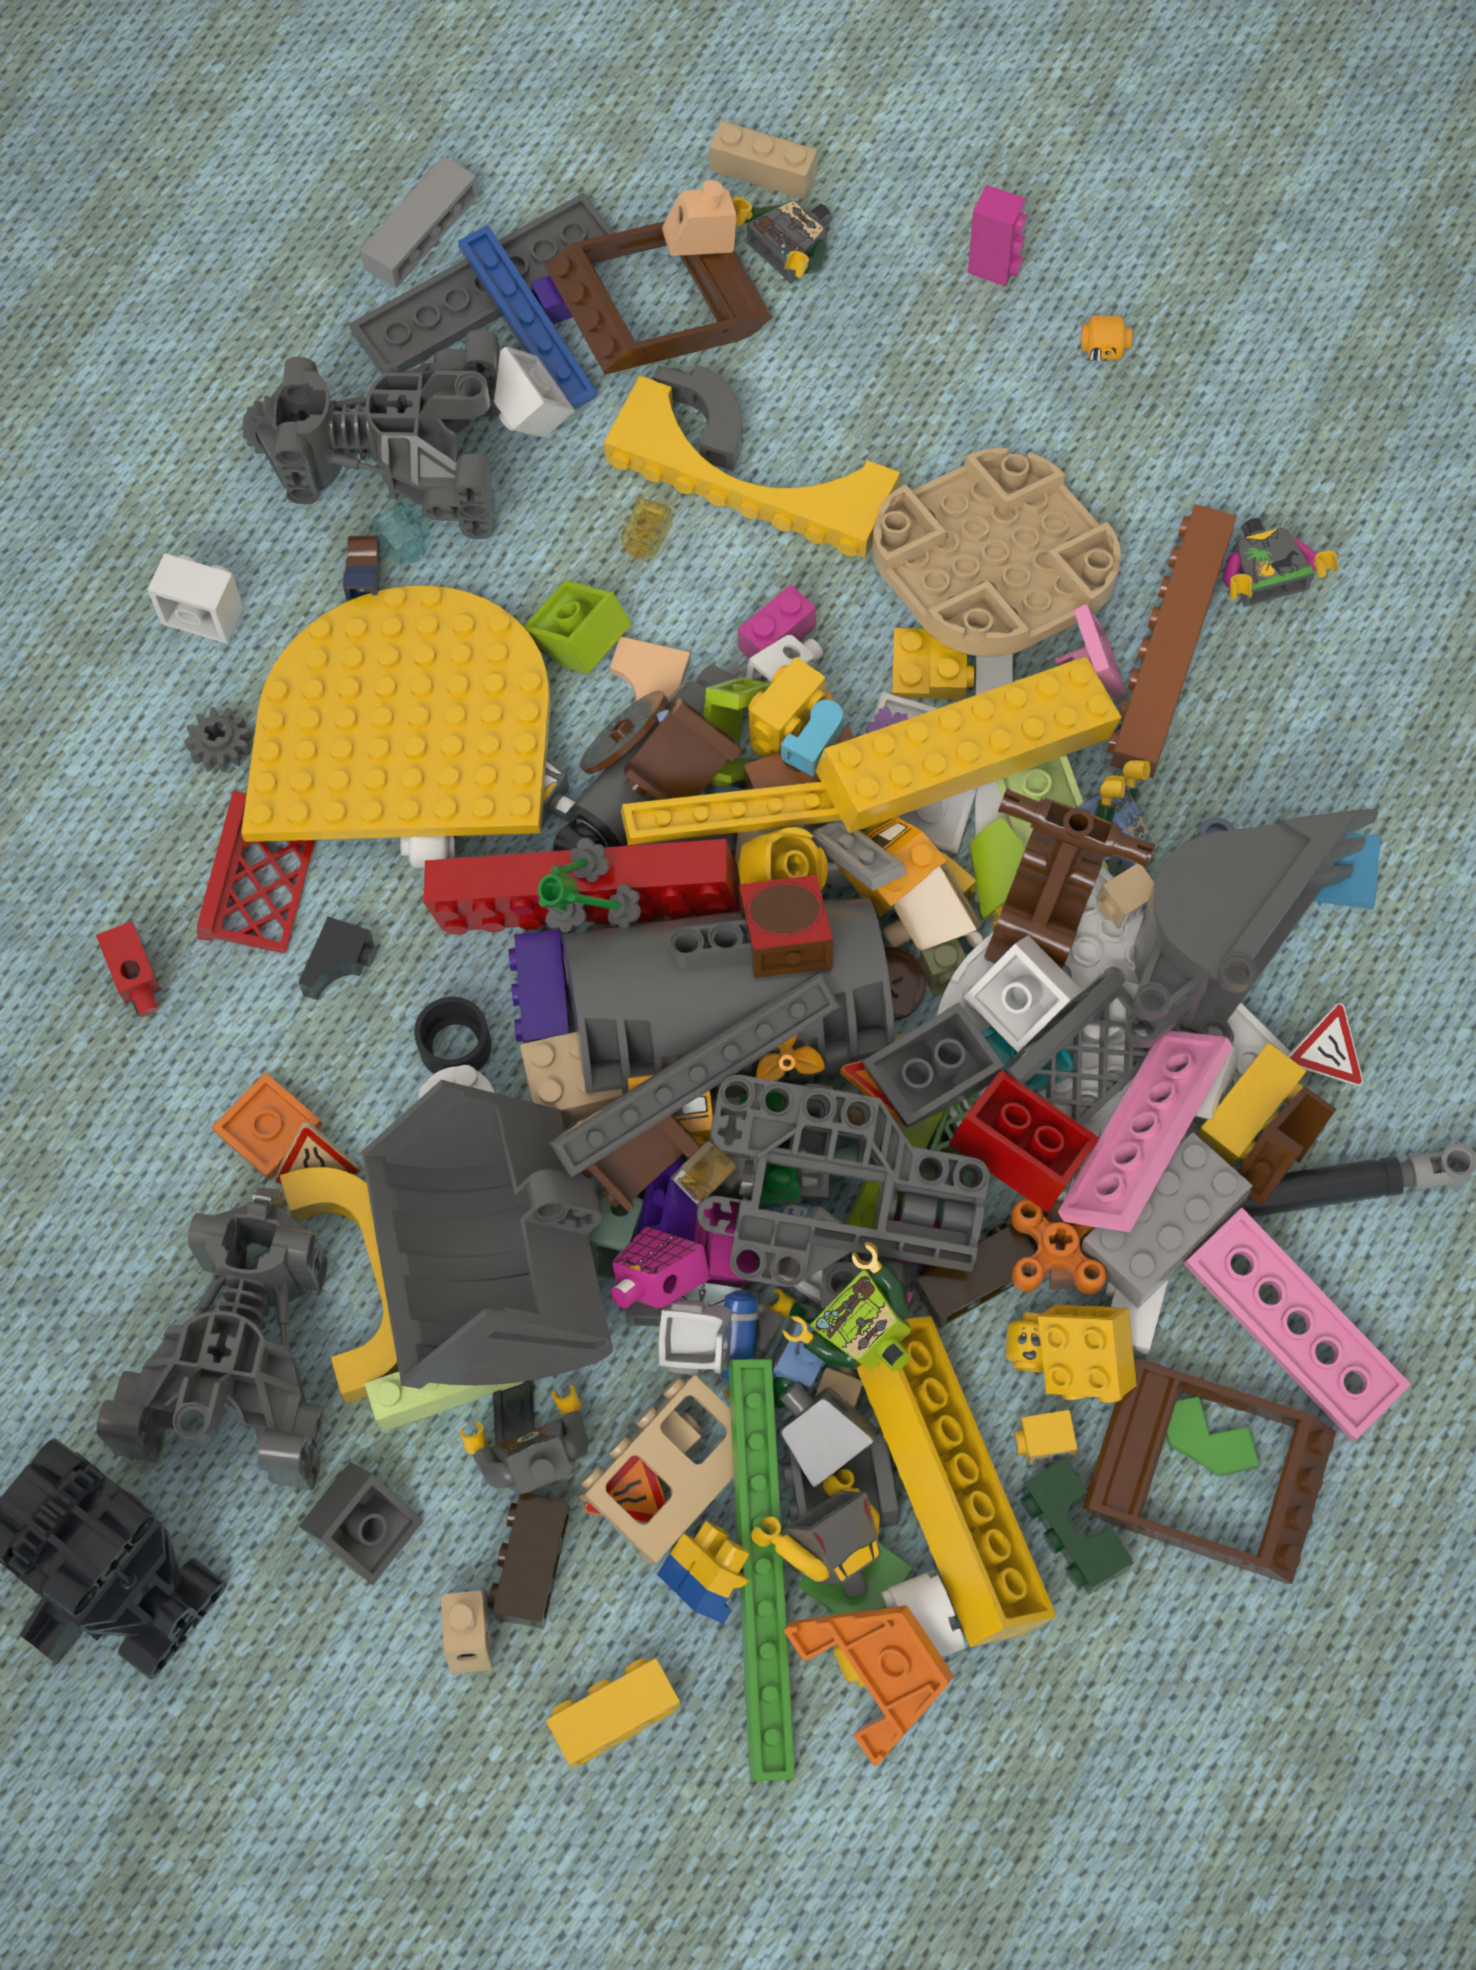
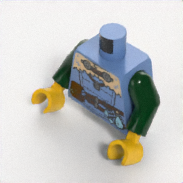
M1131 760L1124 765V777H1106L1100 792L1091 796L1076 808L1085 809L1091 815L1118 824L1120 828H1123L1122 833L1143 840L1149 833L1135 804L1139 788L1135 786L1136 780H1148L1150 762ZM1120 857L1126 870L1137 864Z
M775 1288L773 1292L780 1295L779 1300L774 1306L766 1303V1308L783 1319H787L790 1316H799L805 1321L807 1330L810 1332L814 1331L810 1324L822 1311L797 1301L780 1288ZM791 1318L785 1331L792 1336H796L801 1332L802 1325ZM782 1334L770 1358L772 1359L774 1407L776 1408L786 1407L779 1397L794 1383L798 1382L807 1392L813 1385L824 1362L803 1347L804 1342L801 1340L797 1342L790 1341L784 1334ZM723 1390L722 1392L730 1399L729 1390Z

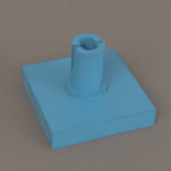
M1348 832L1346 838L1365 837L1366 841L1361 851L1335 861L1334 866L1352 864L1354 870L1351 877L1332 886L1324 887L1313 902L1373 910L1376 898L1381 837Z

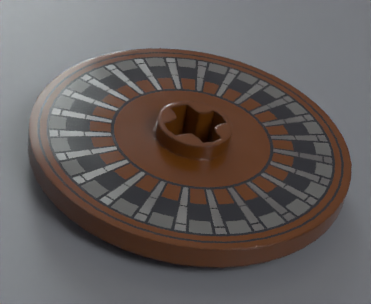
M654 691L625 709L591 743L580 761V768L586 774H594L605 769L627 753L658 721L657 714L665 710L668 704V697L662 691Z

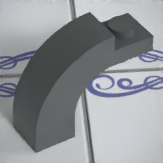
M697 364L692 375H688L677 368L669 369L658 365L653 380L672 387L673 401L694 407L704 415L708 422L699 442L700 455L712 465L734 471L742 449L743 430L740 404L731 387L716 373Z

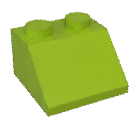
M564 580L523 627L539 648L562 667L588 675L599 664V661L611 647L619 641V638L632 623L613 592Z

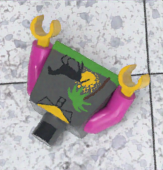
M1253 518L1241 526L1245 538L1237 541L1234 553L1228 556L1223 574V582L1230 590V599H1236L1237 594L1241 593L1242 603L1244 607L1309 590L1314 571H1317L1319 578H1323L1326 576L1327 569H1333L1335 572L1339 570L1337 554L1330 550L1317 552L1296 537H1292L1285 528L1266 532L1260 518Z

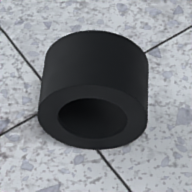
M454 996L437 999L428 1004L416 1020L414 1028L415 1041L422 1062L431 1073L435 1074L445 1068L469 1065L476 1071H480L488 1061L492 1042L487 1021L481 1009L470 1000ZM463 1025L471 1029L478 1040L477 1046L469 1054L461 1058L442 1059L436 1057L433 1053L435 1036L447 1026Z

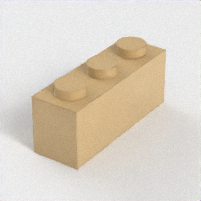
M722 120L709 146L710 171L806 200L817 175V149Z

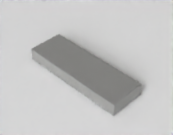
M842 820L831 822L811 832V835L814 837L812 841L817 848L822 847L826 855L871 890H875L905 876L904 864L861 831L857 830L849 834Z

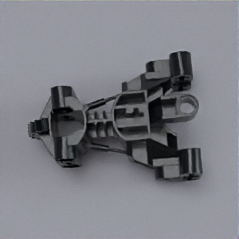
M54 1438L38 1451L33 1461L23 1469L0 1497V1563L42 1597L21 1631L20 1636L57 1665L84 1631L97 1641L103 1634L126 1636L119 1647L118 1655L148 1679H154L186 1641L187 1637L185 1634L191 1627L194 1629L223 1594L227 1582L196 1558L187 1561L180 1569L170 1533L156 1519V1514L144 1506L145 1504L132 1493L122 1489L77 1451H72L58 1439ZM148 1581H151L154 1586L145 1594L139 1605H136L133 1600Z

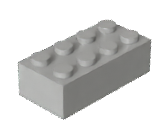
M1192 1132L1177 1147L1131 1232L1096 1227L1083 1240L1081 1252L1088 1259L1101 1262L1106 1269V1279L1139 1309L1247 1201L1253 1185Z

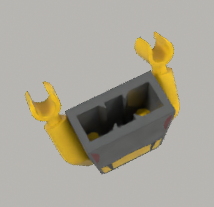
M842 1469L836 1476L831 1474L823 1482L825 1492L831 1497L785 1527L787 1533L785 1536L780 1534L781 1526L779 1521L774 1517H766L761 1524L769 1530L770 1535L755 1527L751 1532V1537L758 1546L766 1547L773 1543L776 1546L775 1552L813 1581L835 1585L841 1584L846 1597H856L865 1593L869 1588L862 1570L878 1560L881 1554L878 1542L880 1515L870 1503L866 1492H861L859 1488H852L854 1483L853 1473L850 1470Z

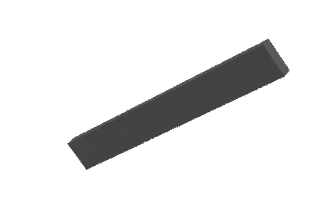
M817 972L549 1141V1144L568 1176L574 1177L714 1088L726 1078L736 1074L832 1013L840 1005L822 974Z

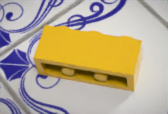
M1268 1042L1217 1107L1213 1120L1208 1119L1197 1133V1136L1231 1167L1238 1159L1244 1162L1256 1144L1254 1138L1260 1130L1265 1131L1280 1114L1276 1110L1284 1101L1288 1104L1304 1087L1298 1082L1306 1070Z
M641 1658L624 1669L626 1675L612 1683L609 1678L604 1679L591 1686L587 1690L589 1696L577 1703H574L573 1699H569L550 1711L552 1717L545 1721L571 1770L681 1709V1703L656 1658L649 1662L646 1658Z

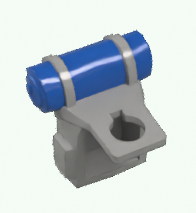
M739 1290L725 1295L724 1306H705L704 1301L675 1300L672 1304L664 1307L661 1313L658 1338L659 1366L667 1367L669 1372L689 1375H699L701 1370L714 1369L715 1373H720L723 1378L729 1381V1361L757 1359L755 1355L756 1323L759 1318V1310L757 1309L758 1296L745 1290Z

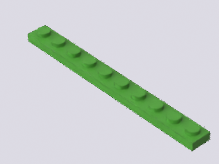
M772 1359L731 1360L728 1362L737 1544L750 1553V1556L740 1570L749 1580L746 1585L740 1588L750 1782L795 1779L788 1645L787 1635L783 1631L786 1627L783 1557L775 1552L776 1546L773 1543L766 1547L758 1546L751 1537V1532L755 1527L770 1535L769 1530L761 1524L766 1517L776 1518L781 1526Z

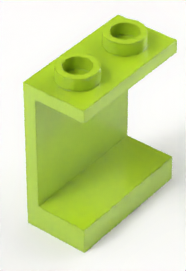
M738 677L707 687L703 715L740 744L744 708L749 706L751 700L758 692L764 693L772 683ZM739 754L733 762L728 759L713 777L711 784L729 787L733 785V782L744 780V764L750 763L752 760L739 758Z

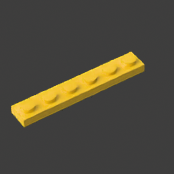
M822 782L622 804L621 808L628 845L841 821Z

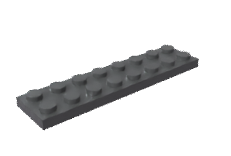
M581 193L498 241L532 291L531 282L549 275L545 265L568 244L615 232L586 195ZM464 259L355 320L349 326L351 333L383 375L387 373L390 367L398 366L399 372L409 369L467 336L470 331L477 330L499 318L502 314L468 261Z

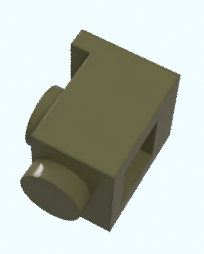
M957 938L920 951L919 965L922 971L924 970L927 984L934 997L944 993L953 974L966 958Z

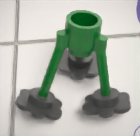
M590 838L580 839L577 843V848L570 851V858L574 862L564 866H552L551 874L545 875L538 885L539 904L542 907H547L550 911L546 916L547 925L553 929L560 928L564 933H570L574 926L578 927L586 922L587 914L582 909L585 904L608 908L610 924L618 925L619 928H628L630 922H635L640 916V906L637 904L640 897L639 893L632 891L629 885H620L616 895H612L607 900L579 894L578 886L574 879L566 875L573 872L577 878L586 877L589 882H595L599 879V875H604L609 871V861L604 857L605 848L600 844L595 845Z

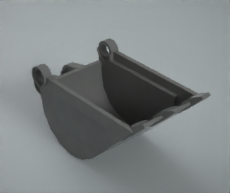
M1377 808L1283 819L1279 824L1213 832L1186 841L1164 860L1153 885L1134 944L1135 974L1140 984L1124 1027V1035L1127 1041L1138 1048L1150 1047L1177 1024L1196 1034H1203L1202 1030L1207 1026H1215L1222 1031L1223 1037L1230 1039L1231 1028L1227 1021L1324 887L1332 886L1351 877L1354 870L1353 865L1334 866L1335 861L1346 858L1363 849L1366 843L1365 837L1346 838L1347 833L1374 823L1378 816ZM1137 1020L1148 1021L1152 1025L1154 1032L1148 1036H1141L1133 1030L1132 1024Z

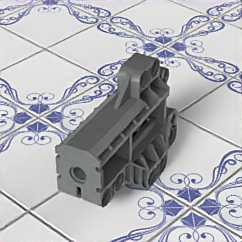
M732 1075L722 1082L717 1094L710 1141L723 1154L749 1158V1160L744 1162L739 1196L743 1198L738 1200L711 1196L699 1205L697 1220L699 1225L708 1232L733 1237L729 1265L737 1277L749 1281L793 1287L850 1252L855 1251L872 1255L865 1247V1242L873 1243L880 1257L972 1272L977 1256V1245L985 1208L984 1203L989 1185V1170L981 1160L912 1147L881 1098L825 1088H811L744 1075ZM730 1086L742 1087L747 1094L746 1102L741 1105L731 1104L725 1097V1090ZM774 1092L781 1094L786 1101L785 1110L773 1112L768 1109L765 1103L767 1094ZM808 1101H817L823 1106V1118H814L808 1113L806 1109ZM849 1107H854L861 1112L863 1116L861 1126H856L848 1120L847 1109ZM721 1110L730 1115L744 1114V1120L740 1117H737L735 1120L733 1131L735 1134L740 1135V1139H734L731 1145L724 1144V1137L718 1135V1131L725 1130L729 1115H720ZM802 1131L825 1135L822 1156L798 1152ZM837 1137L856 1140L859 1145L856 1162L833 1158ZM789 1139L788 1150L776 1148ZM922 1160L931 1161L936 1168V1175L932 1181L923 1179L919 1173V1165ZM766 1163L879 1183L872 1229L758 1209ZM963 1166L970 1168L975 1174V1182L971 1188L965 1187L959 1180V1172ZM898 1191H904L900 1222L893 1221ZM938 1198H943L939 1229L933 1228ZM730 1201L737 1202L738 1209L734 1234L725 1233V1228L730 1221L719 1220L717 1226L709 1225L710 1219L704 1217V1209H711L713 1203L720 1204V1211L732 1214ZM744 1250L754 1251L759 1258L758 1268L750 1274L741 1272L736 1264L737 1256ZM784 1257L795 1259L799 1266L797 1276L790 1281L781 1279L777 1274L776 1266Z

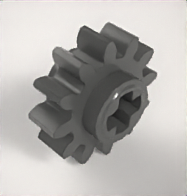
M211 707L210 717L205 718L202 714H196L199 725H187L186 728L190 737L184 740L187 750L191 752L190 755L194 764L203 761L204 767L208 772L212 770L214 764H218L220 770L226 772V763L232 761L236 766H240L238 754H250V749L246 742L252 739L250 730L245 728L244 717L241 715L234 718L230 708H227L222 716L218 715L214 707Z

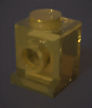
M638 496L635 501L636 506L621 532L622 547L634 557L643 558L646 556L655 560L672 527L671 508Z

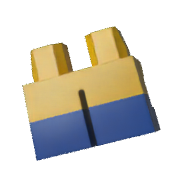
M705 1521L695 1538L684 1533L682 1534L657 1575L694 1612L724 1624L732 1611L726 1604L732 1590L743 1587L749 1581L740 1570L750 1556V1553L739 1544L729 1540V1534L723 1528Z

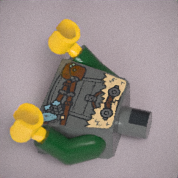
M735 197L733 199L736 224L741 226L744 222L748 223L747 243L790 284L797 278H802L804 274L817 273L821 270L827 253L826 229L824 226L832 221V215L825 205L819 204L808 212L797 201L793 200L783 205L755 207L751 206L744 198Z

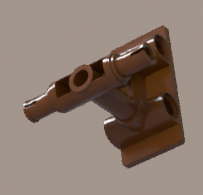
M1006 788L998 812L1031 823L1030 828H1033L984 958L996 964L1015 943L1029 935L1063 969L1088 899L1101 870L1103 859L1112 858L1115 855L1146 868L1155 844L1122 833L1123 828H1120V825L1091 815L1085 809L1073 808L1046 797L1037 801Z

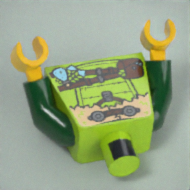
M865 1242L864 1245L872 1253L873 1258L869 1261H863L855 1251L853 1252L852 1259L854 1264L863 1270L810 1324L814 1331L810 1332L807 1330L806 1323L801 1317L790 1316L795 1321L801 1323L802 1330L796 1336L788 1334L784 1329H782V1332L790 1341L797 1342L801 1340L804 1342L803 1347L827 1364L855 1369L864 1365L872 1370L883 1361L895 1372L902 1369L911 1357L910 1353L900 1344L911 1331V1326L906 1320L909 1314L906 1289L888 1265L877 1260L878 1250L873 1243Z

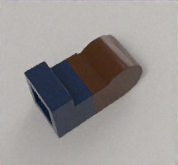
M378 535L348 536L345 573H343V588L347 601L369 593L378 595L380 590V541ZM354 589H370L371 591L358 593Z

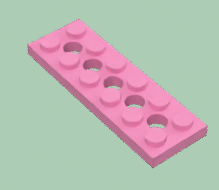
M1169 1031L1153 1044L1059 1208L1058 1213L1064 1222L1131 1232L1233 1048L1228 1037ZM1150 1128V1129H1149L1148 1131H1146V1132L1139 1133V1132L1142 1131V1130H1146V1129ZM1133 1157H1135V1158H1134L1133 1160H1131L1130 1162L1125 1163V1164H1122L1123 1161H1128V1160L1132 1159ZM1115 1190L1113 1193L1109 1195H1104L1106 1192Z
M1243 1208L1237 1210L1183 1263L1351 1441L1357 1440L1411 1385ZM1234 1254L1244 1255L1249 1260L1250 1270L1247 1275H1238L1232 1270L1230 1262ZM1268 1283L1276 1288L1278 1300L1274 1305H1267L1260 1299L1259 1288L1262 1284ZM1291 1313H1298L1305 1319L1306 1330L1302 1335L1294 1334L1289 1330L1287 1318ZM1320 1342L1327 1343L1333 1348L1334 1360L1331 1364H1323L1317 1359L1315 1349ZM1348 1372H1354L1361 1377L1363 1387L1359 1394H1352L1346 1390L1344 1377Z

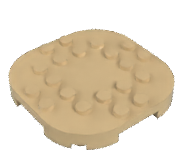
M991 448L973 452L965 456L964 466L918 488L911 490L906 484L899 487L884 500L878 510L873 530L872 554L880 575L927 632L945 646L956 651L986 657L1003 656L1022 651L1078 623L1074 609L1088 604L1095 614L1108 602L1114 592L1119 572L1121 549L1113 528L1108 522L1100 525L1064 485L1065 473L1047 459L1031 452L1028 453V457L1019 454H1008L1009 448Z

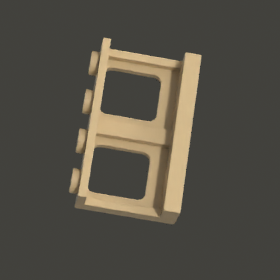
M696 1375L689 1376L684 1380L679 1376L666 1388L663 1395L667 1399L657 1410L651 1406L637 1420L636 1425L640 1429L630 1440L624 1436L612 1447L608 1453L612 1459L603 1469L596 1466L582 1480L581 1485L585 1489L577 1496L583 1502L588 1501L638 1549L636 1554L647 1564H656L734 1477L730 1408ZM686 1396L693 1397L726 1431L725 1437L700 1464L693 1463L661 1431V1423ZM631 1456L639 1457L671 1489L670 1498L645 1525L635 1521L605 1489L607 1482Z

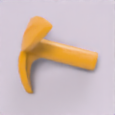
M797 1034L777 1047L780 1049L779 1053H768L761 1058L757 1067L756 1078L777 1081L785 1075L786 1071L793 1068L801 1074H816L825 1069V1064L821 1055L810 1046L799 1047L795 1050L792 1048L798 1037Z

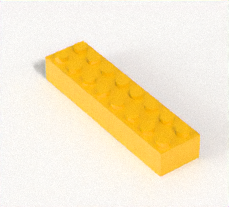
M1086 656L824 748L815 771L850 834L1109 740L1122 717Z
M932 1317L906 1319L911 1326V1331L900 1344L911 1355L908 1363L902 1369L895 1372L883 1361L872 1370L864 1365L856 1369L969 1646L974 1647L1025 1635L1057 1617Z

